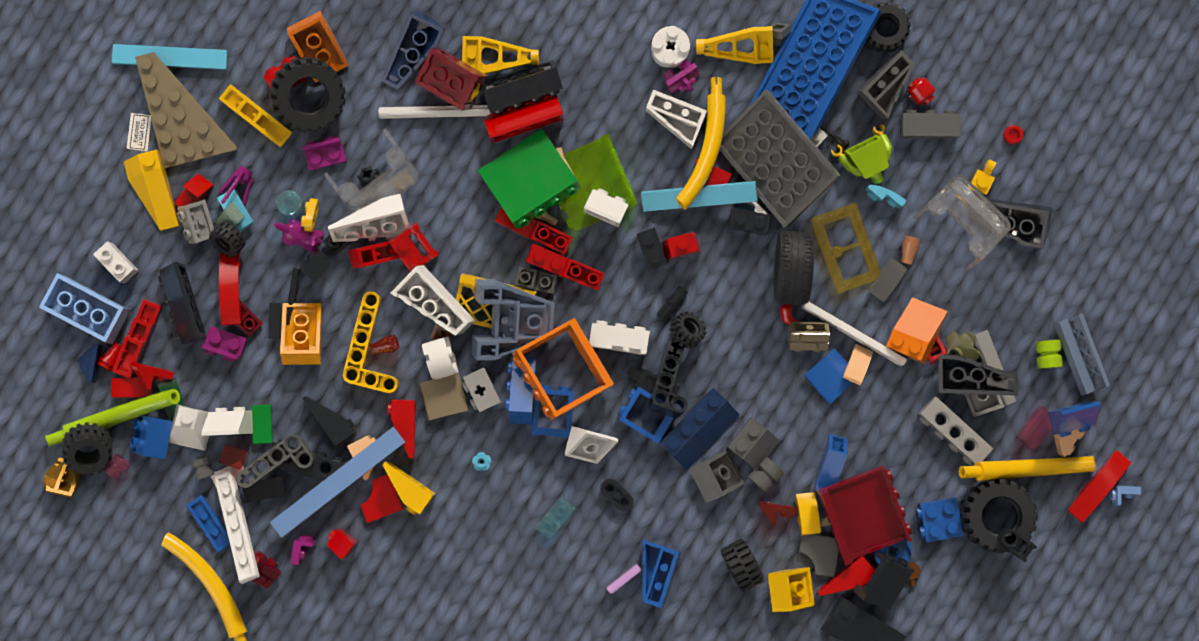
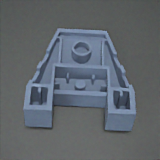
M475 279V300L479 304H493L491 335H472L471 354L476 360H496L501 358V356L513 354L517 349L553 330L554 302L495 279Z

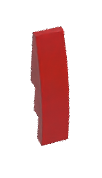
M143 299L138 314L133 319L128 335L123 340L112 372L127 378L132 377L134 370L131 363H139L163 307L162 305Z
M1118 450L1114 451L1106 463L1098 469L1093 478L1084 485L1067 511L1079 522H1084L1121 478L1131 462Z

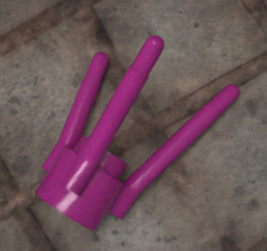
M239 166L238 170L234 171L233 175L218 191L219 194H222L232 181L235 180L222 199V204L226 202L238 183L241 185L247 183L242 203L245 206L251 184L254 181L251 178L253 173L250 170Z

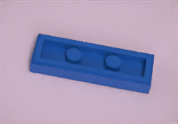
M203 494L186 505L217 553L230 546L227 529Z

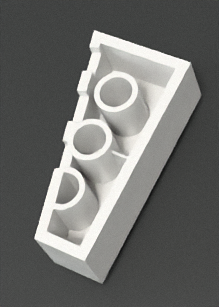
M424 265L416 266L391 292L392 295L399 297L406 304L414 307L424 316H428L455 336L463 334L475 321Z

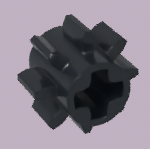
M371 165L364 169L361 168L360 175H357L361 188L366 186L368 191L378 188L379 182L382 181V178L379 176V170L377 168L373 170Z

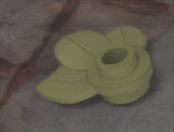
M952 330L948 334L946 339L949 347L947 355H957V352L960 356L975 361L980 357L981 353L973 348L976 342L973 333L966 332L959 336Z

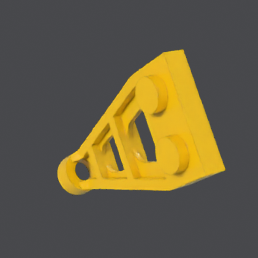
M772 26L751 27L709 39H696L697 55L704 54L706 56L753 64L772 63L774 60ZM752 39L754 50L750 53L741 52L737 49V43L741 40ZM732 42L733 50L720 51L718 50V44Z
M463 36L462 61L486 75L525 65H539V50L527 49L482 36ZM484 48L495 49L498 52L497 62L488 65L483 64L482 50ZM503 51H515L517 53V60L515 62H503ZM528 54H531V60H528Z

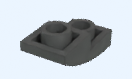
M891 257L879 271V277L868 288L869 292L884 302L895 289L907 268Z
M519 266L515 285L555 295L559 276Z

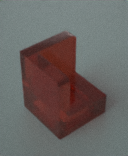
M225 444L219 463L241 469L245 457L249 455L250 451Z

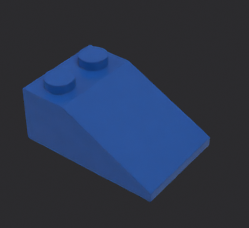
M1100 401L1084 402L1048 412L1053 434H1060V437L1072 435L1071 431L1078 429L1079 432L1091 430L1090 426L1096 425L1101 406Z

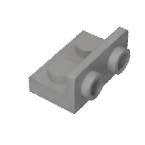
M201 200L178 207V219L183 224V234L189 244L209 239V234L214 227L206 201Z

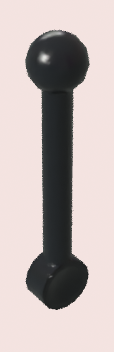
M820 127V129L823 132L841 142L844 147H848L850 145L849 140H843L835 134Z

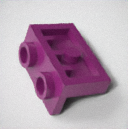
M329 136L325 138V141L319 143L317 140L306 143L307 146L302 147L309 171L347 162L342 140L339 137Z
M210 326L205 343L201 345V348L206 349L205 353L216 356L219 353L224 355L223 359L234 362L235 359L241 360L248 339Z
M301 535L294 540L291 564L299 565L306 559L307 548L304 546L313 547L317 542L312 540V536Z

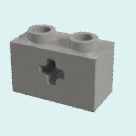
M485 368L463 377L465 381L462 382L466 393L470 392L473 397L470 402L474 410L478 409L479 412H482L501 403ZM479 385L481 388L485 387L486 389L483 391V396L475 392L478 390L477 386Z

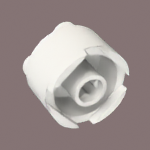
M670 26L660 29L655 34L652 40L651 52L654 61L658 65L666 68H676L687 59L690 41L683 30ZM668 44L670 46L674 45L673 51L671 49L667 50Z
M443 337L422 344L424 356H426L427 360L426 363L433 381L459 373L456 364L457 360L454 352H452L449 337Z

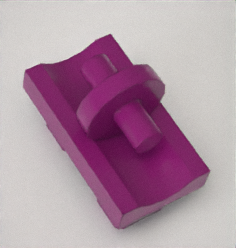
M685 59L678 65L681 72L675 74L673 70H669L664 73L666 85L671 94L677 90L682 92L687 89L690 93L694 91L691 85L697 82L695 78L700 76L695 63L691 64Z

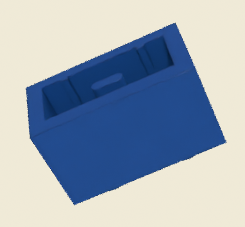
M146 415L137 417L133 425L135 430L134 437L130 441L131 452L141 456L165 459L173 421Z

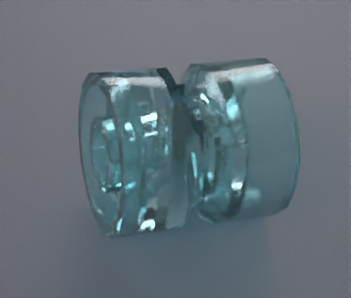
M290 190L283 191L277 197V208L287 217L295 218L303 213L305 203L303 198L296 192Z

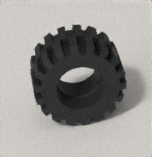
M881 2L877 6H873L881 11L878 19H889L896 28L894 36L883 37L878 34L874 25L865 45L868 43L870 45L869 49L872 50L874 48L877 53L881 51L883 53L896 51L897 48L903 45L910 34L911 22L908 21L910 17L908 14L905 15L904 12L906 10L904 8L899 9V5L896 3L891 5L892 2H887L886 4Z
M85 422V425L79 423L76 424V428L71 427L69 432L65 433L62 441V458L69 470L73 469L74 473L78 474L80 472L83 476L90 473L91 476L94 475V472H102V468L106 469L108 463H111L113 456L112 439L110 433L105 431L103 426L97 427L96 423L89 425V422ZM86 445L94 446L97 448L96 450L88 453L81 452L78 450L80 447Z
M740 538L721 548V555L742 592L764 582V575L745 540Z

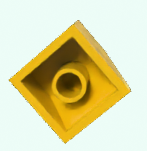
M810 567L768 573L773 612H788L815 606Z

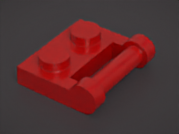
M417 222L388 242L409 272L416 266L424 265L439 254L436 249L432 248L420 231V226ZM412 233L427 252L424 256L421 255L409 238V235Z

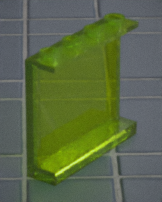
M605 134L600 139L563 154L564 159H566L581 187L577 193L567 196L559 204L561 211H566L568 218L565 220L569 229L573 228L574 232H577L603 221L584 213L585 204L593 189L597 191L600 188L607 191L608 196L612 198L618 196L625 199V203L628 204L627 210L638 206L609 134Z

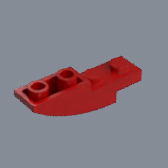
M500 207L494 222L563 255H565L573 238L535 219H532L525 227L516 230L502 207Z
M532 244L525 262L596 291H598L605 274L535 244Z

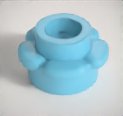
M484 452L478 453L472 459L474 468L477 471L488 470L491 463L490 456Z

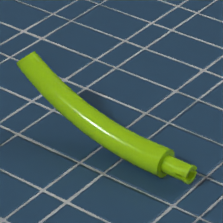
M170 389L104 410L63 425V430L46 435V441L49 447L61 443L65 433L69 432L71 427L76 428V424L79 423L81 425H85V422H89V425L96 423L97 427L110 428L139 416L177 404L180 401V394L176 389Z

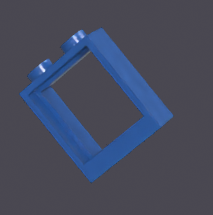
M541 385L546 394L569 396L568 404L574 401V391H570L571 387L559 386V390H551V386ZM535 399L532 435L569 437L573 409L567 412L566 429L538 427L540 400L537 401Z
M640 387L636 390L633 388L627 397L630 399L628 405H623L617 414L620 416L619 420L659 443L673 417L666 415L654 435L626 419L639 394L650 398L651 395ZM657 397L655 398L657 403L663 404L662 400Z

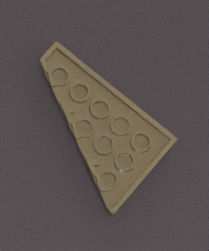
M152 52L135 57L164 168L238 150L227 134L202 108L156 53Z

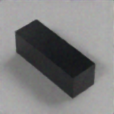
M270 302L269 339H281L283 303Z

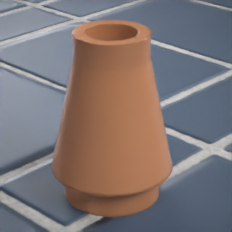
M905 235L904 240H902V263H913L921 245L919 238Z

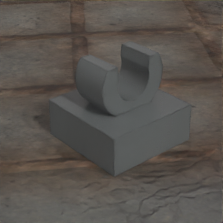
M775 22L771 25L773 45L780 46L781 41L784 42L786 36L792 32L791 24Z

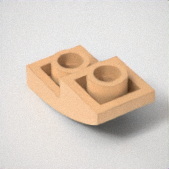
M855 344L843 378L861 385L873 351Z

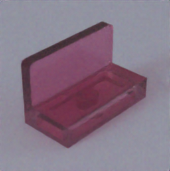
M1038 406L1016 436L1033 450L1038 448L1052 428L1048 410L1043 406Z

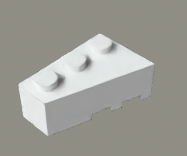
M596 320V323H592L589 343L594 348L646 355L650 331H646V328L634 326V329L626 328L627 325L615 323V326H610L606 321Z

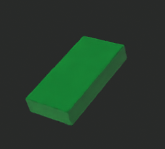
M251 405L253 444L272 443V405Z

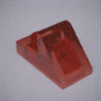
M758 501L757 504L773 527L776 526L778 512L781 517L786 518L797 515L798 507Z

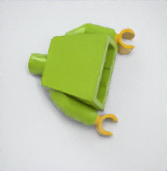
M880 124L881 132H878L874 126L872 129L874 136L845 150V154L842 153L840 145H837V148L840 150L838 154L834 153L831 149L832 156L839 158L838 161L848 172L857 177L861 176L864 179L871 177L874 184L884 181L881 171L889 167L888 162L892 152L890 141L887 135L884 134L885 126L883 124Z

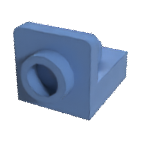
M1113 486V490H1110V501H1112L1113 505L1121 506V494H1123V498H1134L1135 494L1141 495V487Z

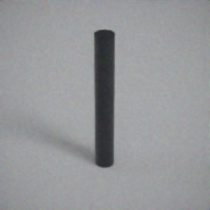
M293 268L288 297L289 305H293L296 301L301 271L299 268ZM293 307L287 308V325L290 324L292 311L294 310Z

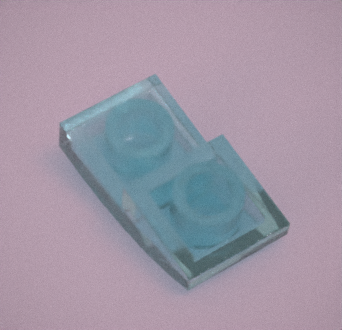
M560 496L535 528L550 540L576 507Z

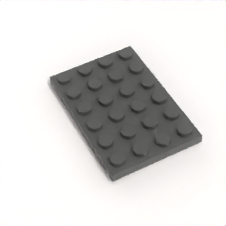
M764 90L723 132L720 151L746 182L756 181L758 197L784 228H788L841 176L769 90Z

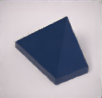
M94 344L77 360L87 382L96 383L99 369L97 363L99 362L98 358L101 357L103 345Z

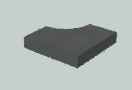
M815 534L801 535L799 552L806 554L812 560L814 574L834 577L839 551L835 539Z

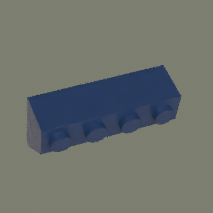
M712 388L659 444L687 470L740 414L719 392Z

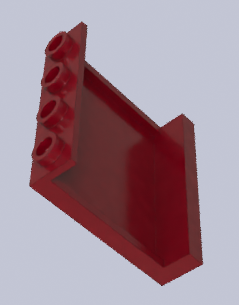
M884 466L817 490L841 559L845 565L853 563L852 559L900 541H911L910 535L912 530L903 518L906 516L903 506H899L897 499L900 496L896 487L893 488L891 481L894 480L892 473Z

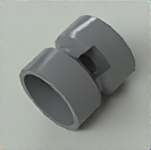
M765 457L759 464L760 468L754 469L748 477L767 493L774 486L773 481H778L785 473L768 457Z

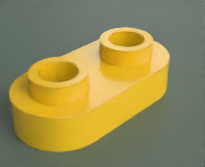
M310 198L309 202L305 204L306 216L303 215L301 220V227H304L305 231H314L319 210V199Z

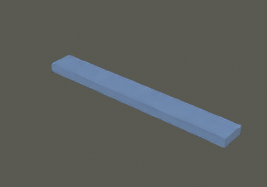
M392 427L270 522L281 538L403 445L405 443L404 439Z

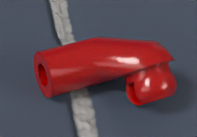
M783 304L780 308L781 320L788 326L790 322H800L792 316L793 305Z

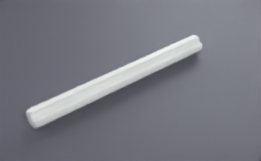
M473 105L470 110L463 111L455 106L380 107L378 110L380 119L472 117L492 114L489 111L488 105Z

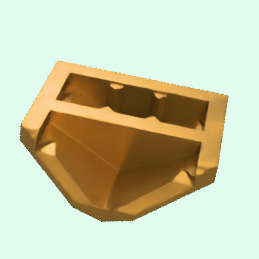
M58 458L46 471L43 484L47 493L72 498L80 487L82 475L80 472L78 474L74 473L73 469L69 470L67 465L64 464L63 458Z

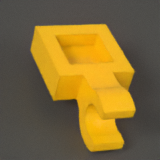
M988 160L983 171L976 170L969 188L987 195L995 179L990 174L996 162Z

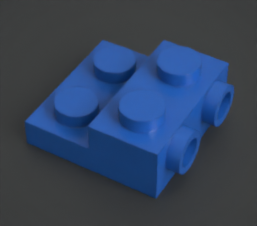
M957 497L918 503L916 515L917 519L921 520L922 526L919 527V534L921 539L924 538L925 542L963 536Z

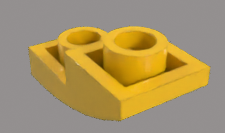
M815 492L796 494L795 502L799 514L797 519L801 535L820 534V519Z

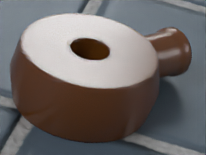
M909 562L908 566L914 571L909 578L910 586H916L915 579L920 575V567L915 562Z

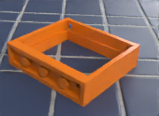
M575 318L522 346L512 354L515 365L521 368L524 373L523 378L525 382L531 385L535 399L537 401L540 400L545 416L550 417L551 421L614 385ZM567 331L600 386L556 411L525 359L524 354Z

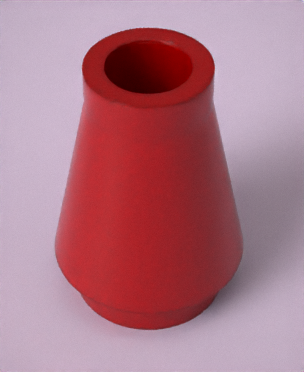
M114 342L98 358L99 362L97 364L111 372L121 346Z

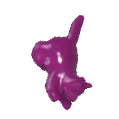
M295 218L289 219L286 225L278 222L274 223V227L282 231L281 241L287 246L300 245L309 252L311 250L318 251L317 247L321 245V238L324 237V232L316 229L313 232L305 231L304 227H301V221Z

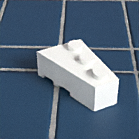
M655 90L652 91L646 107L647 113L689 148H693L706 115V110Z

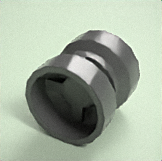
M209 456L190 462L191 467L196 469L194 475L196 481L215 475L213 469L208 466L210 464Z

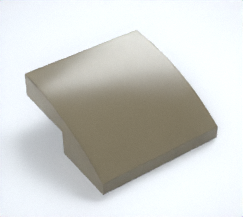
M459 373L438 380L419 383L428 421L468 411Z

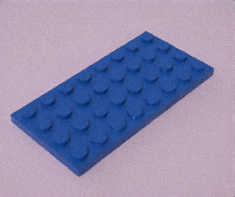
M806 0L791 27L792 32L786 36L750 105L764 90H769L813 142L876 24L881 11L856 0Z

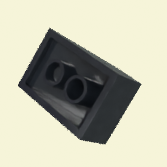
M738 173L737 183L746 182ZM759 197L756 202L734 203L728 229L766 236L768 234L771 211Z

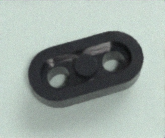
M606 479L602 482L600 487L602 495L618 510L625 512L633 507V497L617 481ZM608 485H612L614 487V490L612 492H608L606 490V487ZM622 498H626L628 500V503L626 505H622L620 503V500Z

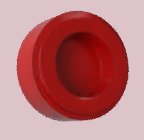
M1017 125L1007 127L1003 132L1005 142L1010 145L1019 143L1023 139V130Z

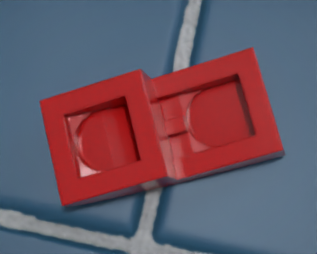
M111 378V397H147L152 395V384L150 390H147L142 386L138 378Z

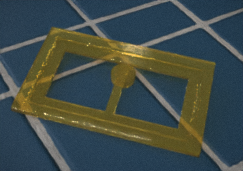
M856 203L810 218L837 294L873 282L879 277L880 268ZM849 216L858 242L843 248L840 246L832 248L824 225ZM860 246L869 272L843 280L836 258L840 257L843 251Z

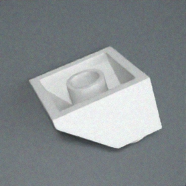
M176 405L169 443L205 451L209 436H202V429L208 412Z

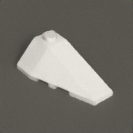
M397 194L379 199L328 226L333 242L357 241L359 238H368L369 241H375L376 238L386 237V240H392L407 229L409 223L401 195Z

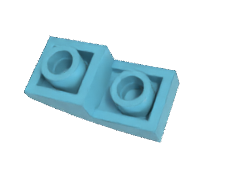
M869 185L865 189L868 192V197L873 201L878 200L880 202L886 197V202L893 208H901L906 202L900 195L884 187Z
M235 189L224 204L221 201L225 194L217 198L224 210L233 202L245 216L242 224L236 227L239 232L254 224Z

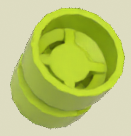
M1061 340L1035 342L1036 351L1040 354L1036 358L1037 369L1063 367L1062 356L1058 354L1061 350Z

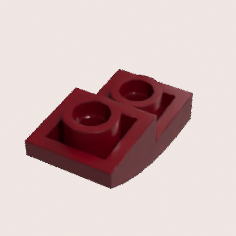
M240 300L241 325L237 326L250 337L263 322Z

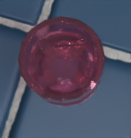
M116 453L112 457L111 463H108V467L106 469L103 468V470L110 477L118 480L121 477V473L127 470L130 464Z

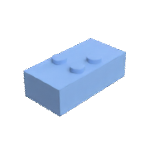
M58 273L39 308L110 344L114 343L130 312V309Z

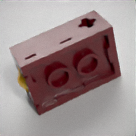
M432 48L415 83L463 111L472 108L487 75L441 48Z

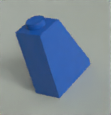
M829 434L816 476L815 490L838 482L848 455V439Z

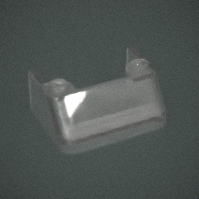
M386 129L383 132L393 144V147L387 151L385 156L386 162L391 168L363 189L359 190L351 182L344 183L338 187L327 172L324 174L353 213L381 198L397 194L401 195L418 182V171Z
M963 175L954 176L913 217L916 220L927 210L935 216H940L947 211L973 237L968 243V248L975 256V259L965 268L967 271L982 261L1011 228L1009 220Z

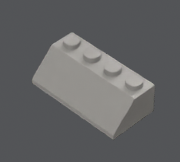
M988 330L974 334L976 342L973 348L981 353L976 361L1003 370ZM965 394L973 417L1016 402L1015 397L1011 395Z

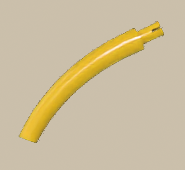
M715 77L710 79L711 94L707 96V122L702 150L691 177L676 197L677 203L684 210L691 205L702 190L714 167L720 150L726 113V96L722 94L723 79L717 77V85Z
M1094 456L976 462L974 466H961L959 468V476L962 479L975 477L977 481L1093 472L1096 471Z
M168 532L161 546L178 557L204 585L222 617L229 639L233 637L234 641H247L244 634L247 632L242 616L220 577L195 550Z

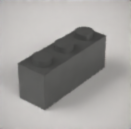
M906 110L900 116V139H958L961 137V114H955L953 110H947L944 113H936L935 110H926L924 113H917V110Z

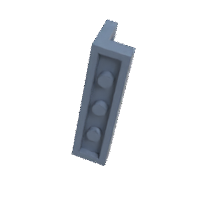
M1083 313L1054 323L1081 396L1110 386ZM1074 320H1078L1080 330H1077L1075 328L1073 323ZM1081 339L1086 340V348L1082 346ZM1088 357H1091L1093 359V366L1089 364ZM1095 374L1100 377L1102 384L1097 385L1094 378Z

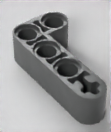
M290 435L243 469L237 475V483L243 488L252 487L290 458L300 468H309L315 463V455L300 436ZM293 438L298 441L296 449H292L289 445L290 440ZM276 450H280L283 454L280 461L274 458ZM303 454H307L310 457V462L307 465L301 462ZM260 462H264L267 465V470L264 473L258 469ZM252 473L256 474L249 478V482L244 483L245 476Z

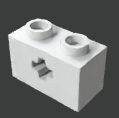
M107 241L93 254L120 283L125 284L139 271L111 242Z

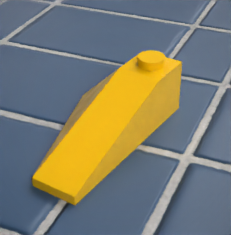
M153 150L137 154L124 161L128 181L158 228L162 231L180 226L160 151Z

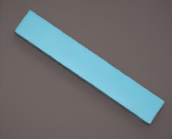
M113 44V64L137 65L136 56L154 52L167 67L227 70V50Z
M756 181L703 186L689 207L756 202L758 200ZM683 188L642 191L643 211L682 208L677 203L676 197Z

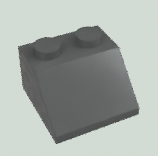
M750 417L728 444L727 448L753 469H759V464L772 453L780 443V440L757 420Z
M728 449L689 468L706 503L718 499L744 484Z

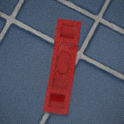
M222 252L220 253L219 304L222 326L241 325L239 284L241 252L235 257H228V255L225 256Z

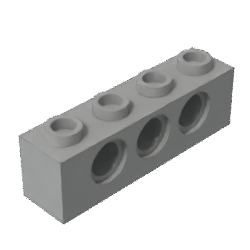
M932 397L919 411L918 415L921 417L919 420L928 427L930 425L935 429L934 434L941 440L945 438L949 442L948 446L955 453L959 451L964 456L962 459L971 466L976 462L983 461L993 450L987 442L937 397ZM938 414L944 417V422L941 425H938L935 421ZM953 427L958 430L956 438L950 436V429ZM967 440H970L973 445L970 451L964 448V443Z

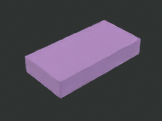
M636 563L609 584L606 588L610 594H613L641 571L639 565Z

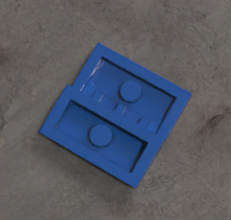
M832 349L804 375L828 404H831L854 383L843 378L848 363L835 349Z

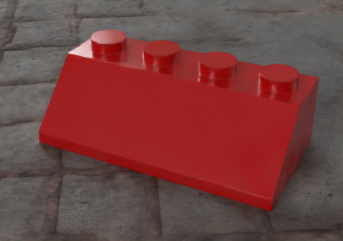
M546 95L541 98V101L535 103L534 101H528L523 103V107L517 109L516 107H510L505 109V113L499 115L498 113L489 114L487 119H484L493 144L564 120V115L557 95L553 97L552 95Z

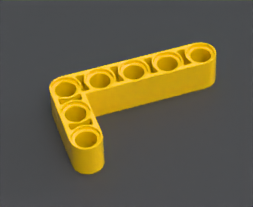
M367 292L361 301L343 371V378L350 384L386 393H394L399 388L397 378L364 369L381 306V297L375 292ZM370 296H375L377 299L376 304L373 306H369L367 303V299ZM370 314L372 321L365 325L362 318L364 315ZM360 333L367 335V340L364 343H359L357 339ZM356 351L362 353V359L359 362L353 360V354ZM350 370L357 372V378L353 381L348 378ZM371 374L376 377V382L373 385H369L366 381L367 377ZM388 379H392L395 383L394 388L391 390L385 387V382Z

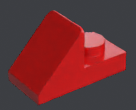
M198 173L184 184V191L174 203L180 207L201 201L214 185Z
M137 362L131 363L142 386L147 390H150L153 379L165 382L166 378L172 380L174 372L167 369Z

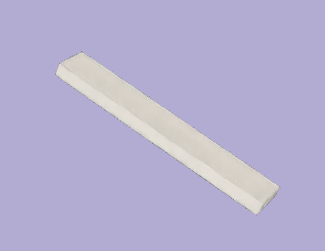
M808 302L803 305V310L895 364L903 366L906 363V358L814 304Z
M229 470L214 477L239 583L244 584L260 576L234 471Z

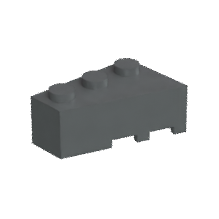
M902 50L895 52L856 93L881 119H888L915 63Z

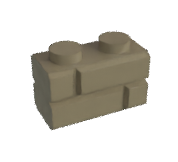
M789 323V350H813L815 352L828 350L830 337L828 323Z

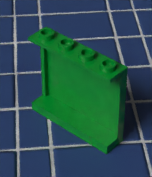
M542 129L478 170L516 230L525 227L532 219L542 216L547 209L559 205L564 198L574 195L581 188L578 180Z

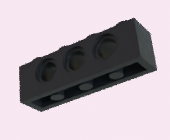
M279 439L278 442H272L271 449L282 440ZM276 450L274 458L280 461L283 454L280 450ZM316 450L314 453L315 463L309 468H300L294 460L292 462L286 461L278 468L324 481L346 463L344 458L334 456L333 459L326 457L327 453ZM303 454L301 456V462L303 464L304 459L308 456L307 454ZM325 462L331 465L329 473H325L322 470V465Z

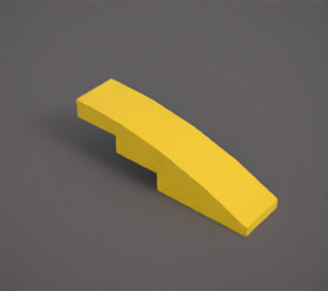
M231 84L218 98L280 148L292 134L290 130Z

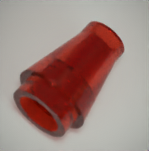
M388 334L369 345L372 355L393 353L400 348L395 334Z

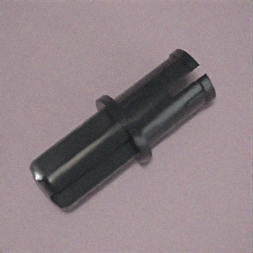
M678 285L673 294L666 298L667 301L656 315L665 321L673 310L679 307L678 304L688 294V291Z

